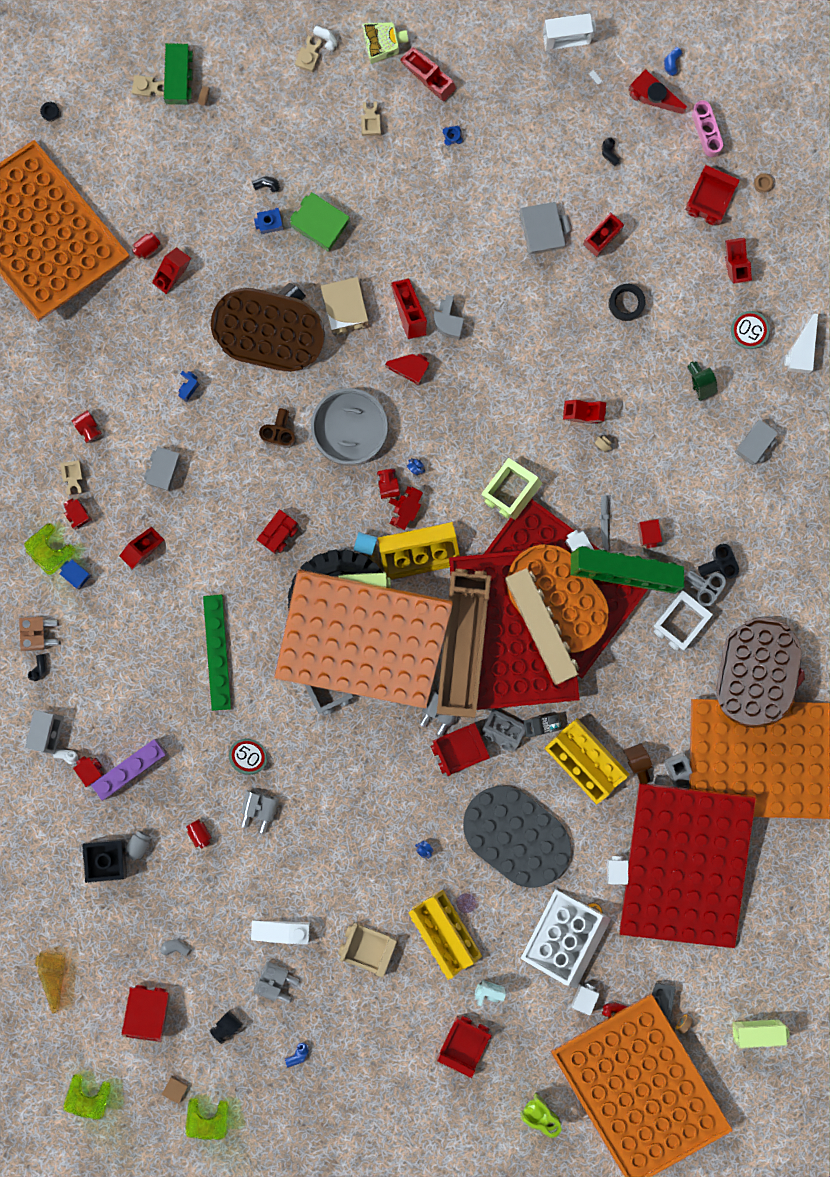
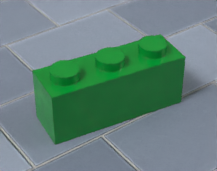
M165 43V104L188 105L189 99H192V88L189 87V81L193 80V70L189 69L190 62H193V50H190L188 44Z

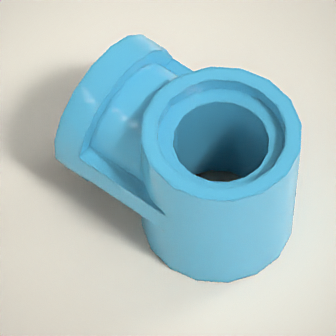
M359 532L354 551L372 556L377 537Z

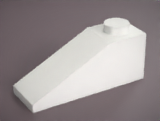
M813 314L788 352V355H785L784 366H787V371L810 373L813 371L818 314Z
M252 920L251 940L286 944H309L310 922Z

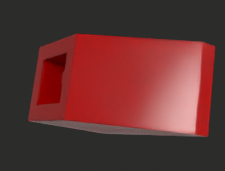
M176 247L164 256L152 284L167 294L186 271L192 258Z

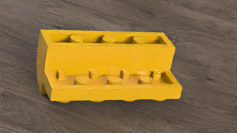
M575 718L569 725H566L544 747L596 805L610 795L613 789L630 775L578 718Z
M443 889L416 904L408 912L412 922L416 925L422 939L426 942L432 956L436 959L447 980L455 977L461 970L475 964L482 957Z

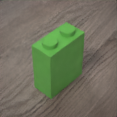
M311 192L309 196L306 195L303 198L300 210L292 214L290 224L293 229L329 252L350 222V217Z

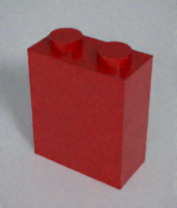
M135 985V988L130 987L122 1036L162 1043L170 997L169 992H166V989L163 988L148 990L143 985Z

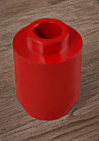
M146 233L132 244L134 247L132 251L138 259L142 257L145 260L159 249L158 246L161 243L154 233Z
M199 819L186 826L187 834L195 848L200 847L203 849L211 844L210 839H212V836L205 824L201 823Z

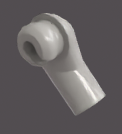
M173 939L164 942L160 951L163 955H169V953L178 951L183 956H186L191 948L179 940Z

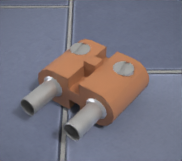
M43 617L19 618L21 651L44 650L45 646H57L58 639H44L43 629L44 627L57 626V620H43Z

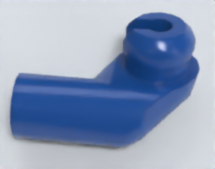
M299 1043L295 1054L285 1058L287 1068L301 1064L306 1060L309 1052L308 1045Z

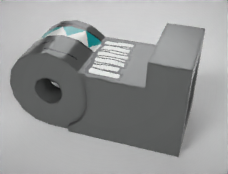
M559 714L523 720L526 737H535L562 730Z

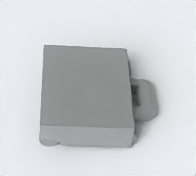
M556 202L523 207L519 210V217L522 221L527 252L529 254L548 252L565 247L563 235L569 233L571 227L568 216L558 215Z

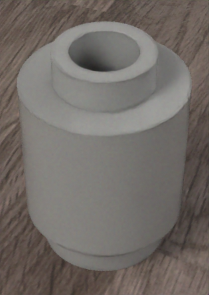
M141 831L133 834L124 850L127 852L126 856L134 861L137 858L142 859L150 845L151 837Z

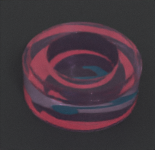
M463 893L457 898V907L461 912L469 913L474 910L476 900L471 894Z

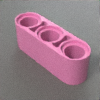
M702 100L695 104L692 110V118L705 154L708 157H716L723 148V141L710 104ZM701 108L705 110L706 114H699L697 112V109ZM709 126L712 132H705L703 127ZM709 144H715L718 149H710Z

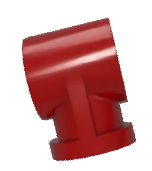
M88 410L71 420L79 434L85 437L84 441L86 443H90L102 435L101 430L96 428L98 425Z
M385 469L377 472V476L380 478L378 484L381 499L400 496L398 481L394 475L396 473L395 469Z

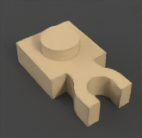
M308 36L306 40L307 47H301L295 66L313 73L319 57V53L315 51L321 46L322 40L318 39L316 45H311L312 37Z
M134 75L132 95L151 97V93H155L160 97H164V92L158 91L160 86H164V81L154 83L153 77Z
M363 102V111L366 115H361L362 136L381 135L380 115H375L377 102H373L374 107L372 109H368L366 102Z
M80 460L60 463L63 482H68L67 495H72L71 490L73 487H77L78 493L82 494V487L78 482L83 480Z

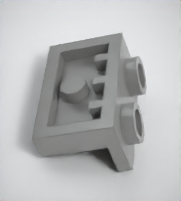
M492 709L480 735L487 741L499 744L504 750L514 752L525 732V727L522 723Z

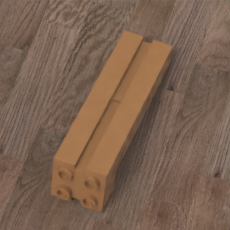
M456 569L455 572H451L448 600L452 601V608L444 637L436 713L438 715L476 718L491 576H487V572L475 571V575L467 574V570Z

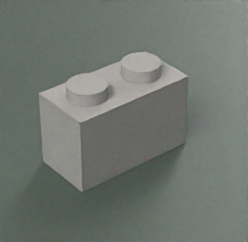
M759 419L734 452L752 466L756 462L760 464L766 456L764 451L767 447L771 449L776 443L777 439L775 437L778 433Z
M157 446L156 451L153 450L150 461H152L150 469L147 468L144 479L146 484L170 491L181 455Z
M34 710L25 748L55 754L64 716Z

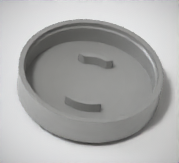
M344 388L331 392L319 402L312 416L311 432L316 447L325 458L339 465L357 466L370 461L380 452L387 438L388 423L385 411L375 397L363 390Z

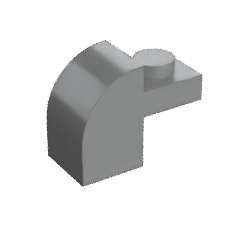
M446 295V299L441 300L439 311H442V313L434 311V325L443 336L459 340L464 318L450 315L454 296Z
M679 753L665 759V767L674 787L689 789V774L692 771L684 753Z

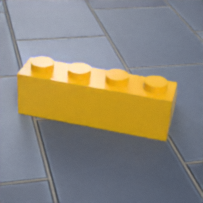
M453 522L378 537L384 572L387 578L390 577V580L450 568L449 557L460 556Z

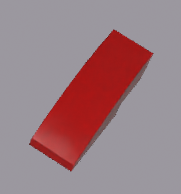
M412 47L400 59L401 63L443 102L457 89L454 81L440 71L439 66L416 48Z

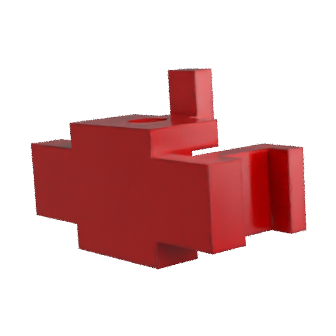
M407 486L404 493L408 497L401 495L399 501L390 498L388 503L396 506L393 513L399 515L398 518L392 517L389 523L394 527L405 530L409 521H414L421 507L419 501L423 492L414 487Z

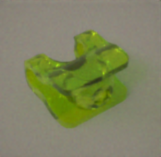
M52 523L43 526L24 543L26 553L47 575L54 574L76 551L72 544H68L58 550L49 547L48 540L56 530Z
M75 1073L63 1105L64 1111L87 1119H101L105 1113L111 1083L104 1081L100 1085L98 1093L95 1096L89 1097L82 1091L81 1083L83 1076Z
M190 1098L185 1127L186 1136L202 1140L223 1139L226 1136L228 1101H219L216 1114L212 1118H204L199 1112L198 1099Z

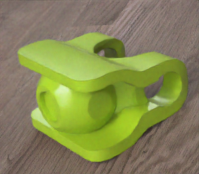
M535 1093L533 1095L534 1099L530 1100L520 1112L521 1119L531 1128L542 1131L550 1138H555L562 1131L559 1118L556 1113L548 1108L546 1101ZM550 1122L554 1123L552 1126L547 1125Z

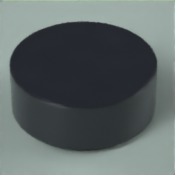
M659 82L652 83L647 90V97L653 103L662 102L667 94L666 87Z
M46 102L41 106L40 113L44 120L52 122L58 119L60 109L54 102Z

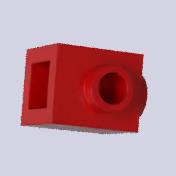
M659 519L639 522L637 525L641 546H646V549L658 547V544L662 542Z
M83 756L76 761L77 766L73 768L85 787H89L104 776L100 770L102 765L97 758L93 759L92 757L86 758Z

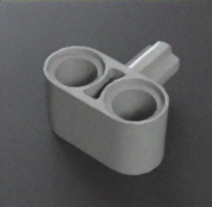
M689 571L685 576V581L699 589L696 601L703 607L712 605L726 584L725 577L719 573L710 575L706 580L693 571ZM713 577L720 580L718 588L711 584ZM703 593L709 595L710 600L708 603L701 601Z

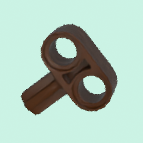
M279 408L275 425L266 424L260 428L259 435L263 442L283 448H290L295 444L296 438L294 433L286 428L289 416L288 410ZM266 430L273 431V436L269 439L263 437V433ZM285 434L292 436V440L289 443L282 442V437Z
M642 743L624 749L623 752L628 759L627 763L634 775L637 774L640 783L648 784L651 780L648 769L653 768V765Z

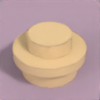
M597 436L595 444L606 453L612 449L610 446L612 442L606 436Z

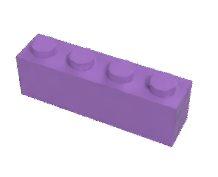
M153 739L91 784V786L102 801L106 800L165 757L167 752L157 739Z

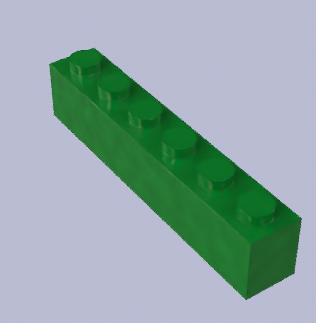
M580 546L571 553L570 575L673 594L684 588V566L677 565L674 562L664 563L659 562L658 559L648 560L642 559L641 556L631 557L626 556L624 553H610L604 549L593 550L587 546Z

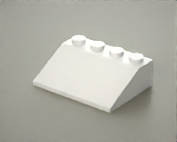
M555 889L521 959L566 986L577 988L611 918Z

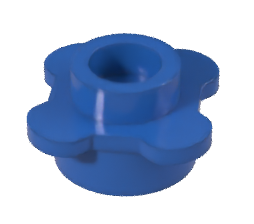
M459 126L445 127L443 129L445 145L450 146L453 143H462L463 138L460 136L461 128Z
M413 458L408 460L407 468L413 474L418 476L420 473L425 472L424 464L417 458L415 460Z
M423 840L415 845L417 853L422 858L426 857L429 859L432 857L434 850L426 841Z

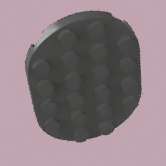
M508 786L490 787L478 793L466 808L463 830L469 846L479 857L511 882L523 887L537 888L552 883L564 872L571 852L570 839L565 828L555 817L520 790Z

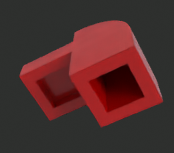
M743 237L725 240V262L730 280L733 284L752 281L751 262L747 258L746 239Z
M567 400L564 402L563 420L588 424L604 422L607 402Z

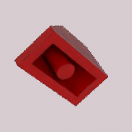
M410 354L387 361L385 368L419 385L430 363L427 361L428 358L421 354L417 356Z
M150 527L129 542L119 557L133 570L164 539Z

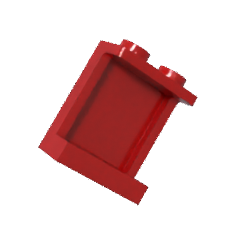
M705 165L686 205L685 210L688 211V215L694 218L702 217L706 223L713 226L716 224L720 225L740 180Z
M475 722L432 740L433 745L430 746L434 756L438 755L441 760L438 765L442 774L446 773L447 776L490 758Z
M464 1015L461 1018L456 1016L436 1059L437 1062L472 1078L489 1039L492 1037V1033L489 1032L490 1028L483 1024H479V1026L472 1024L473 1020Z

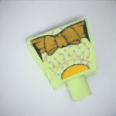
M392 22L363 24L370 64L399 54L398 44L408 42L407 31L395 32L394 23Z

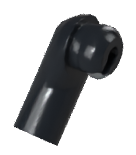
M269 176L252 181L255 191L265 186L269 187L273 193L280 190L279 181Z

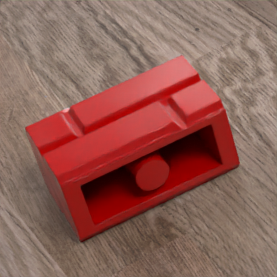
M610 212L584 240L583 245L597 257L622 231L624 224Z
M279 509L256 540L275 555L277 552L281 553L287 546L285 541L288 537L293 538L299 530L297 528L298 523Z

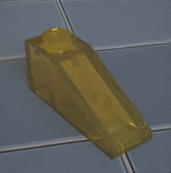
M43 950L36 956L35 966L38 967L37 972L51 1012L56 1014L60 1007L66 953Z

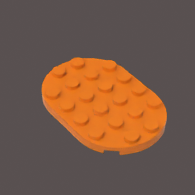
M544 544L533 546L523 551L512 563L507 577L526 568L528 572H533L536 578L534 584L537 590L541 589L545 597L542 601L545 607L549 606L553 614L551 620L554 625L558 624L562 633L559 636L562 642L566 641L570 649L569 653L581 652L594 645L603 635L608 621L607 602L592 579L570 575L571 553L561 547ZM507 586V591H508L509 598H510L512 604L514 605V607H515V608L517 609V611L520 613V611H519V609H518V607H517V605H516V603H515V601H514V598H513V596H512V594H511V592H510V590H509V588H508V586Z

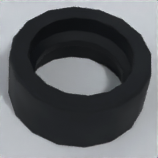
M633 284L617 286L609 298L611 314L622 321L636 319L645 307L643 291ZM631 292L637 297L638 306L634 312L623 313L617 308L616 299L620 293Z

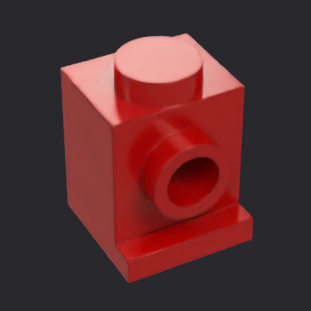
M72 498L63 504L66 510L64 513L70 523L74 522L71 524L73 529L76 530L92 520L80 500Z

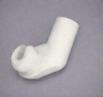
M320 26L314 28V35L324 38L327 41L325 44L326 49L333 51L338 43L332 32Z
M56 748V752L53 754V758L64 759L70 765L78 761V755L73 750Z

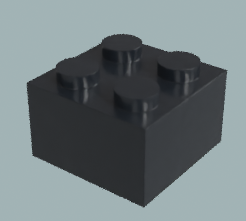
M124 839L92 841L82 844L85 883L123 880L127 878Z

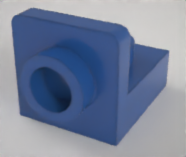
M182 371L180 373L181 376L188 380V382L181 385L178 396L187 403L200 384L197 381L198 377L193 373Z

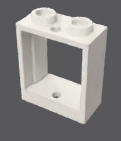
M591 14L545 20L543 28L545 51L590 44L591 38H594V31H596L595 20H591Z
M682 590L653 624L652 627L655 629L653 633L661 639L665 637L669 640L668 645L675 651L679 649L684 651L713 614ZM680 601L702 618L683 643L661 626Z

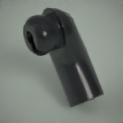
M608 137L602 143V155L612 165L616 166L621 159L614 154L615 140Z
M46 654L36 655L37 666L28 672L29 680L38 681L46 674Z

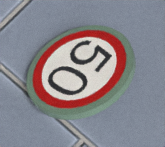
M746 311L739 314L732 322L731 335L735 343L740 347L755 349L767 340L769 325L765 317L760 313Z
M241 739L231 746L229 762L237 772L245 775H254L259 773L266 765L267 754L263 746L257 741Z

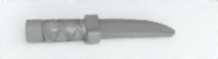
M601 496V515H599V519H601V538L605 550L608 551V519H610V515H608V496Z

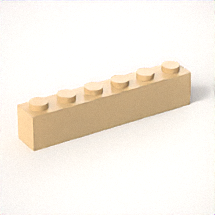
M526 568L505 578V582L554 684L557 685L578 675L576 672L579 670L578 665L568 655L570 649L566 641L562 642L559 636L562 633L558 624L554 625L551 617H553L552 611L549 606L545 607L542 601L545 597L541 589L537 590L534 584L536 578L533 572H528Z

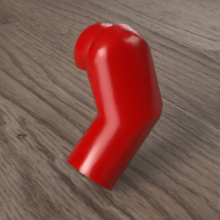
M616 1002L604 1004L602 1015L611 1017L612 1012L618 1013L628 1006Z

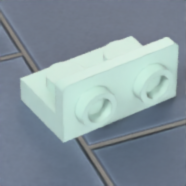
M482 980L481 985L477 984L474 995L475 999H477V1005L482 1006L484 996H487V999L492 1002H504L506 992L505 987Z

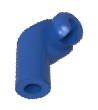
M678 47L673 49L664 59L665 71L670 76L678 72L676 60L683 54Z

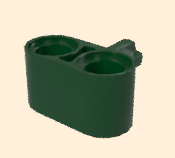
M690 362L687 368L692 375V386L699 396L698 400L702 401L718 393L717 380L712 369L709 367L702 371L697 362Z

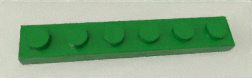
M223 595L203 596L211 710H230L231 699Z

